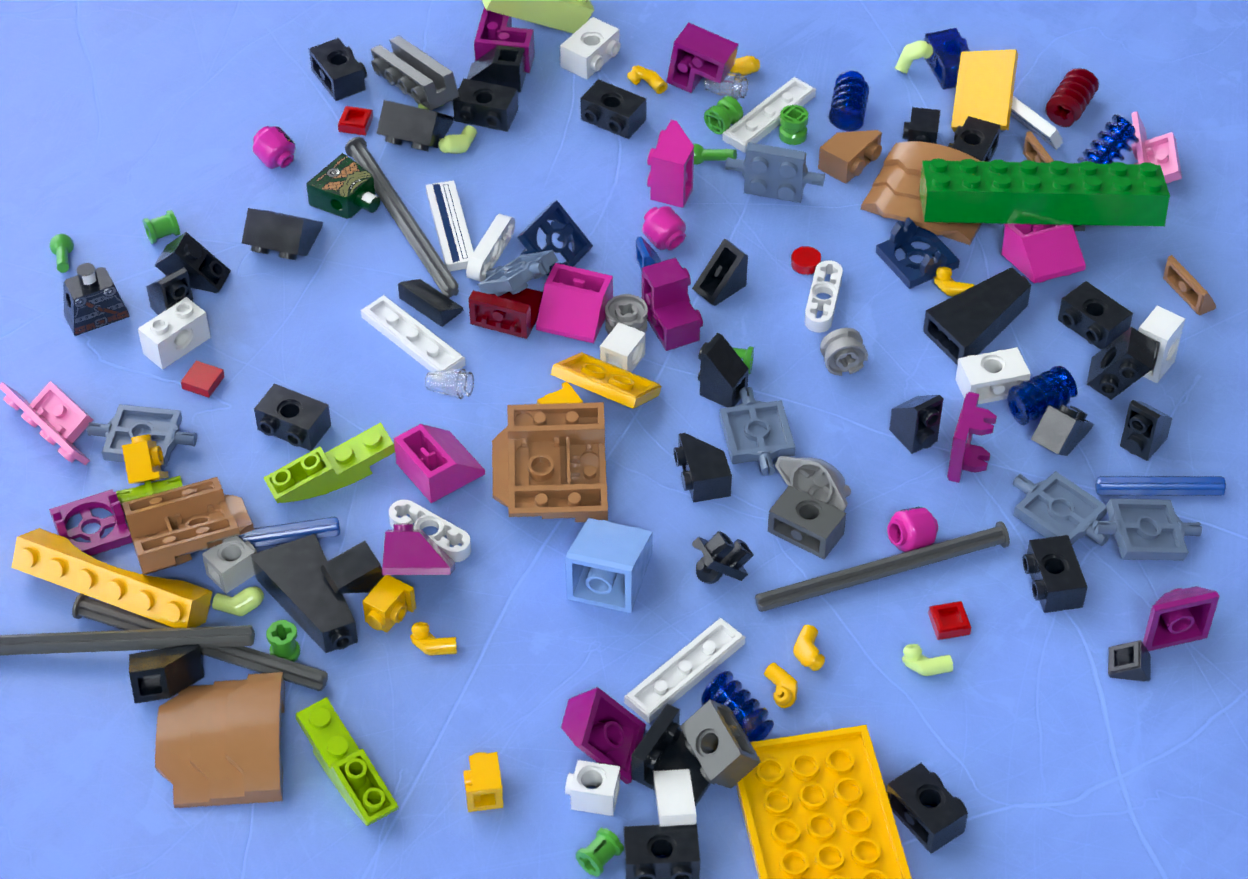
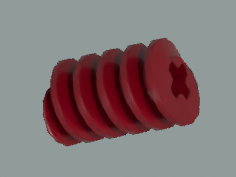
M1082 68L1068 71L1047 102L1046 113L1049 119L1056 125L1070 127L1074 121H1077L1082 116V113L1098 91V78L1092 72Z

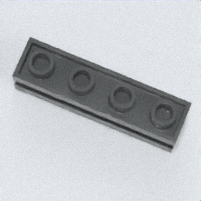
M397 36L390 40L392 53L381 45L371 49L374 59L371 63L375 73L387 79L391 85L397 86L404 94L414 98L418 104L421 103L429 110H433L459 97L453 72L402 37Z

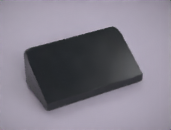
M421 279L402 281L398 284L399 298L441 327L463 312L462 306Z

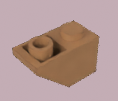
M868 130L836 133L820 147L818 169L847 184L854 176L860 175L865 166L880 156L882 151V132Z

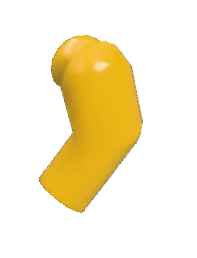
M754 56L736 58L735 64L729 72L739 77L755 73L760 69V61Z
M640 65L631 67L632 70L627 73V78L634 85H638L643 79L658 94L664 93L668 87V84L655 71Z
M938 267L936 269L934 283L947 296H955L974 286V284L953 280L951 278L952 270L949 267Z
M417 622L412 625L411 641L426 655L457 654L456 637L436 638L429 633V625L425 622Z
M806 624L800 631L793 648V653L804 667H809L812 671H818L824 665L825 657L819 653V649L814 645L818 630L814 626Z
M771 663L766 668L764 676L776 685L773 699L781 708L791 707L797 700L798 683L777 663Z

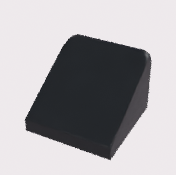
M1141 640L1109 647L1108 675L1110 678L1150 681L1151 657Z

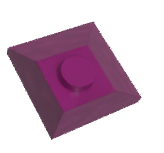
M393 524L394 530H387L385 532L382 575H451L455 570V562L422 529L414 530V524Z
M1195 586L1186 589L1177 588L1165 593L1152 606L1143 639V644L1147 650L1153 651L1206 639L1220 597L1217 591Z
M598 687L570 698L561 729L577 748L597 763L620 766V780L626 784L632 782L631 755L643 739L646 724Z

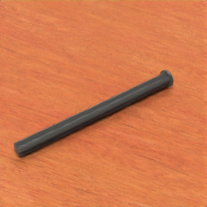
M355 137L349 140L345 145L346 154L353 157L357 164L372 174L376 194L441 292L448 298L453 295L456 296L459 293V285L366 148L367 143L365 139Z
M999 521L994 528L757 594L755 596L758 610L763 612L1001 544L1005 548L1010 544L1009 533L1005 524Z
M83 593L77 596L72 609V615L75 619L84 617L122 630L173 628L122 608L91 599ZM245 646L200 648L202 655L259 673L283 672L285 681L316 691H322L327 684L328 674L325 671Z
M246 625L0 635V655L156 650L199 644L200 648L251 646L254 644L255 632L252 626Z

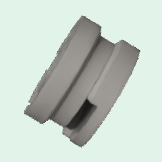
M621 294L610 299L605 306L607 333L610 334L618 322L646 333L648 311L645 301L632 294Z
M841 328L827 334L820 343V351L824 357L825 365L828 371L834 375L842 376V372L849 371V374H853L864 367V360L868 361V353L863 344L862 336L855 329Z

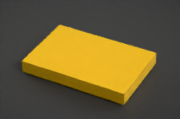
M1016 49L961 52L951 123L953 132H956L958 126L964 125L968 116L1001 125L1000 130H1009L1018 61Z
M582 352L553 364L550 374L632 409L658 397L662 387L654 381Z

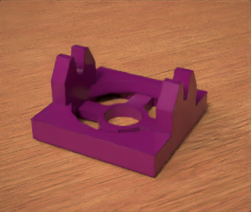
M968 392L964 399L953 436L947 475L949 481L959 483L963 470L974 473L987 470L988 463L985 461H989L990 453L981 446L972 445L971 441L973 434L980 436L992 434L994 430V425L992 424L996 423L997 416L988 409L978 407L979 394Z
M113 489L49 509L57 534L68 538L75 547L89 556L132 543L131 534L127 527L120 501H118L116 491L114 492ZM103 508L113 515L100 519L99 517L92 516L90 510ZM80 514L82 520L79 522L78 527L66 530L68 520L72 516ZM89 523H97L101 526L93 534H86L82 531L83 527ZM114 526L113 530L106 537L101 539V536L104 534L105 529ZM81 537L91 542H78L73 539Z

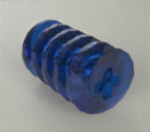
M858 71L843 72L838 75L835 81L829 120L836 128L842 131H856L864 124L870 88L868 83L865 82L863 75Z
M1114 114L1112 116L1113 122H1108L1105 125L1106 131L1098 133L1099 140H1093L1090 143L1091 149H1086L1083 152L1084 158H1078V163L1090 161L1096 164H1111L1114 162V158L1123 161L1125 158L1120 151H1132L1128 141L1139 142L1138 137L1135 135L1136 130L1134 126L1122 116Z
M1054 366L1049 371H1044L1040 375L1033 376L1030 380L1023 381L1020 385L1012 386L1009 389L1007 401L1010 412L1020 425H1026L1029 423V420H1037L1040 415H1044L1049 405L1060 407L1061 404L1068 405L1070 397H1076L1078 394L1077 385L1073 376L1065 367Z
M730 671L718 674L703 691L701 705L703 706L709 700L730 707L750 742L765 739L774 726L773 720L766 721L769 712L766 708H759L760 703L756 698L750 699L751 693L747 689H742V684L739 680H733L734 675Z

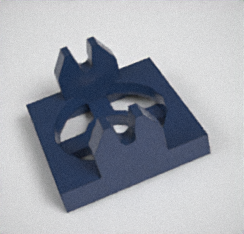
M557 200L550 203L517 236L525 247L521 255L553 250L555 253H561L566 262L559 264L572 267L593 247L588 238ZM539 227L546 235V245L543 249L537 243ZM553 233L560 235L557 240L563 242L562 248L559 249L552 243ZM571 241H572V251H571V250L569 249V247H568L569 242H571ZM554 264L549 267L550 272H551V270H552Z
M909 217L906 218L904 226L899 221L896 222L891 230L890 240L876 245L878 256L909 289L934 279L938 267H949L951 270L959 268L960 260L931 231L922 227L917 228V225ZM921 241L928 243L931 247L925 250L915 249L911 243ZM899 248L906 253L905 259L900 261L895 256V252ZM920 255L924 259L921 263H915L909 257Z

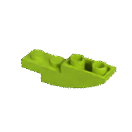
M380 422L326 453L319 446L263 478L277 503L310 499L351 485L373 474L369 466L395 452L394 443Z
M327 697L296 713V720L311 743L314 756L340 795L366 826L399 809L398 804L363 748L359 750Z

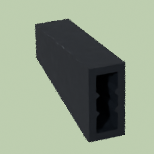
M1011 267L926 310L923 332L958 365V358L978 355L1028 306L1031 284L1024 276H1021Z
M315 534L251 555L257 581L325 653L344 649L358 642L355 620L343 594L333 591L320 570L321 566L327 562V559Z

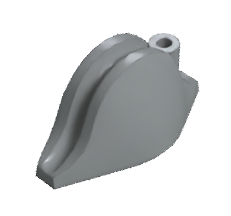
M778 457L775 467L788 486L790 485L800 491H805L812 497L829 505H834L843 512L848 505L846 497L850 495L851 489L845 484V479L840 471L832 464L817 458Z

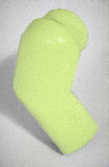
M922 40L907 44L899 57L895 69L907 74L913 60L922 57L928 59L932 56V45Z
M468 125L464 127L461 134L446 135L438 143L440 151L453 154L466 152L476 137L477 130L473 126Z

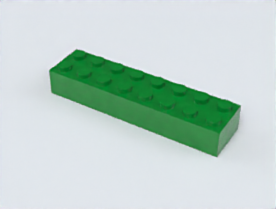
M936 158L922 160L919 189L924 222L1165 227L1170 198L1161 165L1149 162L1141 164H1125L1122 162L1096 164L1090 161L1081 163H1065L1063 161L1037 163L1031 160L1021 162L992 160L991 162H984L972 159L946 161Z

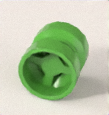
M731 96L723 97L718 101L717 106L710 107L704 113V121L707 127L716 134H723V132L730 128L731 124H735L743 117V109L740 103Z
M789 105L781 110L779 138L784 143L798 145L807 139L806 125L808 124L809 113L804 107Z

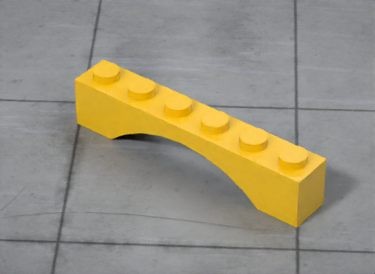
M40 528L17 536L11 568L78 593H83L89 597L173 628H194L206 623L212 596L211 590L183 580L147 576L109 565L82 552L68 538Z

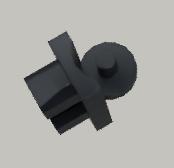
M718 531L709 541L698 537L692 543L693 547L702 551L704 555L696 564V574L701 582L713 584L723 574L742 581L748 575L743 565L753 557V553L744 541L737 539L733 543L725 533Z

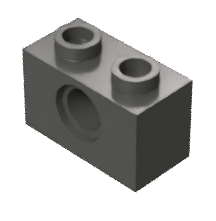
M789 485L769 510L768 532L825 560L844 535L846 513L834 505L822 502L812 497L809 493Z
M709 700L680 726L686 737V747L697 757L702 766L700 768L701 774L711 784L716 783L731 789L761 762L730 707Z

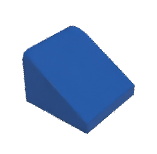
M641 236L637 237L636 260L642 272L643 267L659 263L661 260L656 251Z

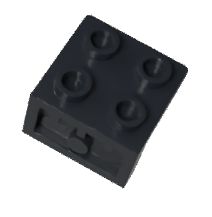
M667 704L631 755V779L655 790L653 771L689 769L696 807L711 783L703 777L700 771L702 766L699 760L685 745L686 737L680 728L681 725H679L680 709Z

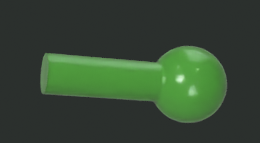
M693 144L694 165L700 164L703 161H726L727 157L737 159L736 149H704L699 144Z
M57 234L50 241V250L56 255L57 270L61 273L69 270L68 254L74 248L73 240L66 234Z

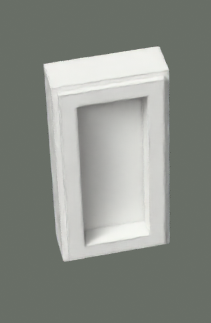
M689 769L653 771L660 826L697 824Z

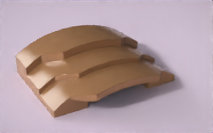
M918 141L895 143L884 160V166L873 182L871 190L861 204V209L884 218L904 222L909 217L917 226L931 231L938 236L942 235L943 237L970 245L982 223L924 222L919 192L922 160L936 158L946 161L980 160L959 150L939 144Z
M604 402L507 405L508 426L492 440L493 499L509 508V517L575 518V522H586L588 518L608 521Z
M218 477L122 503L143 575L192 560L191 553L212 548L223 543L222 540L254 530L253 523L242 498L234 495H225Z
M283 672L248 674L246 680L214 681V685L189 686L179 692L177 696L159 706L156 727L155 768L165 779L173 784L174 808L283 801V767L280 757L281 713H285V680Z

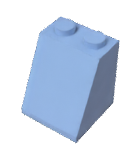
M588 518L565 557L567 599L632 613L652 555L653 531L615 524L607 520Z

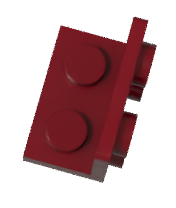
M526 288L516 294L507 292L501 296H496V294H486L473 290L468 298L470 324L527 339L537 321L543 292Z

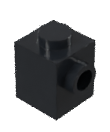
M912 107L910 122H904L902 139H908V142L918 141L937 144L941 110Z

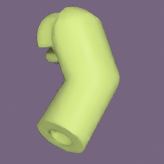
M256 586L248 587L233 597L217 593L213 598L212 608L236 616H244L261 604L264 599V593Z
M908 644L903 649L904 656L902 660L905 666L922 676H932L953 671V661L950 655L928 658L922 655V649L917 644Z

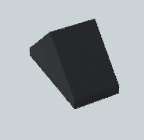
M724 238L692 289L710 304L716 306L746 286L748 255Z
M366 541L327 561L320 568L335 593H370L385 576L382 575V567Z

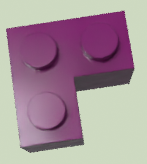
M484 7L474 40L475 61L497 45L525 48L526 73H530L535 56L534 29L512 27V17L488 11Z
M688 22L674 41L666 83L689 93L693 92L703 77L721 84L735 64L739 44Z
M676 257L642 268V299L647 305V321L666 351L700 341V327L703 326L699 310H694L690 304L688 286L691 285V278L686 268L681 267Z

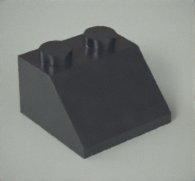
M384 100L376 134L386 136L385 142L402 145V140L412 142L411 148L428 151L429 146L439 148L438 143L441 138L446 136L453 124L454 117Z
M248 208L242 243L251 245V251L268 254L269 249L279 251L278 257L296 260L297 255H308L322 229L323 222L267 210Z

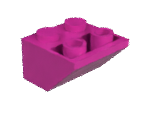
M671 120L666 130H661L656 148H651L647 164L651 166V171L648 176L647 186L651 187L650 200L683 208L693 191L694 145L679 123Z
M1005 224L1002 255L1034 284L1061 276H1069L1072 273L1085 270L1086 264L1073 225Z
M555 263L545 282L536 330L594 343L605 320V306L613 298V276Z
M420 424L393 438L396 464L430 503L485 475V469L448 430Z

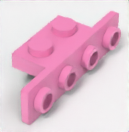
M1138 112L1131 113L1133 124L1129 125V130L1133 141H1135V143L1131 144L1135 159L1138 160L1134 164L1149 162L1161 165L1166 184L1182 179L1177 142L1173 132L1147 140L1146 130Z
M51 381L31 404L17 391L1 382L0 389L6 394L3 400L17 411L21 408L24 411L21 417L34 428L39 425L42 428L39 434L52 445L58 443L61 447L57 451L69 462L73 463L76 459L87 465L90 460L73 445L75 440L88 427L89 422L93 421L83 409Z

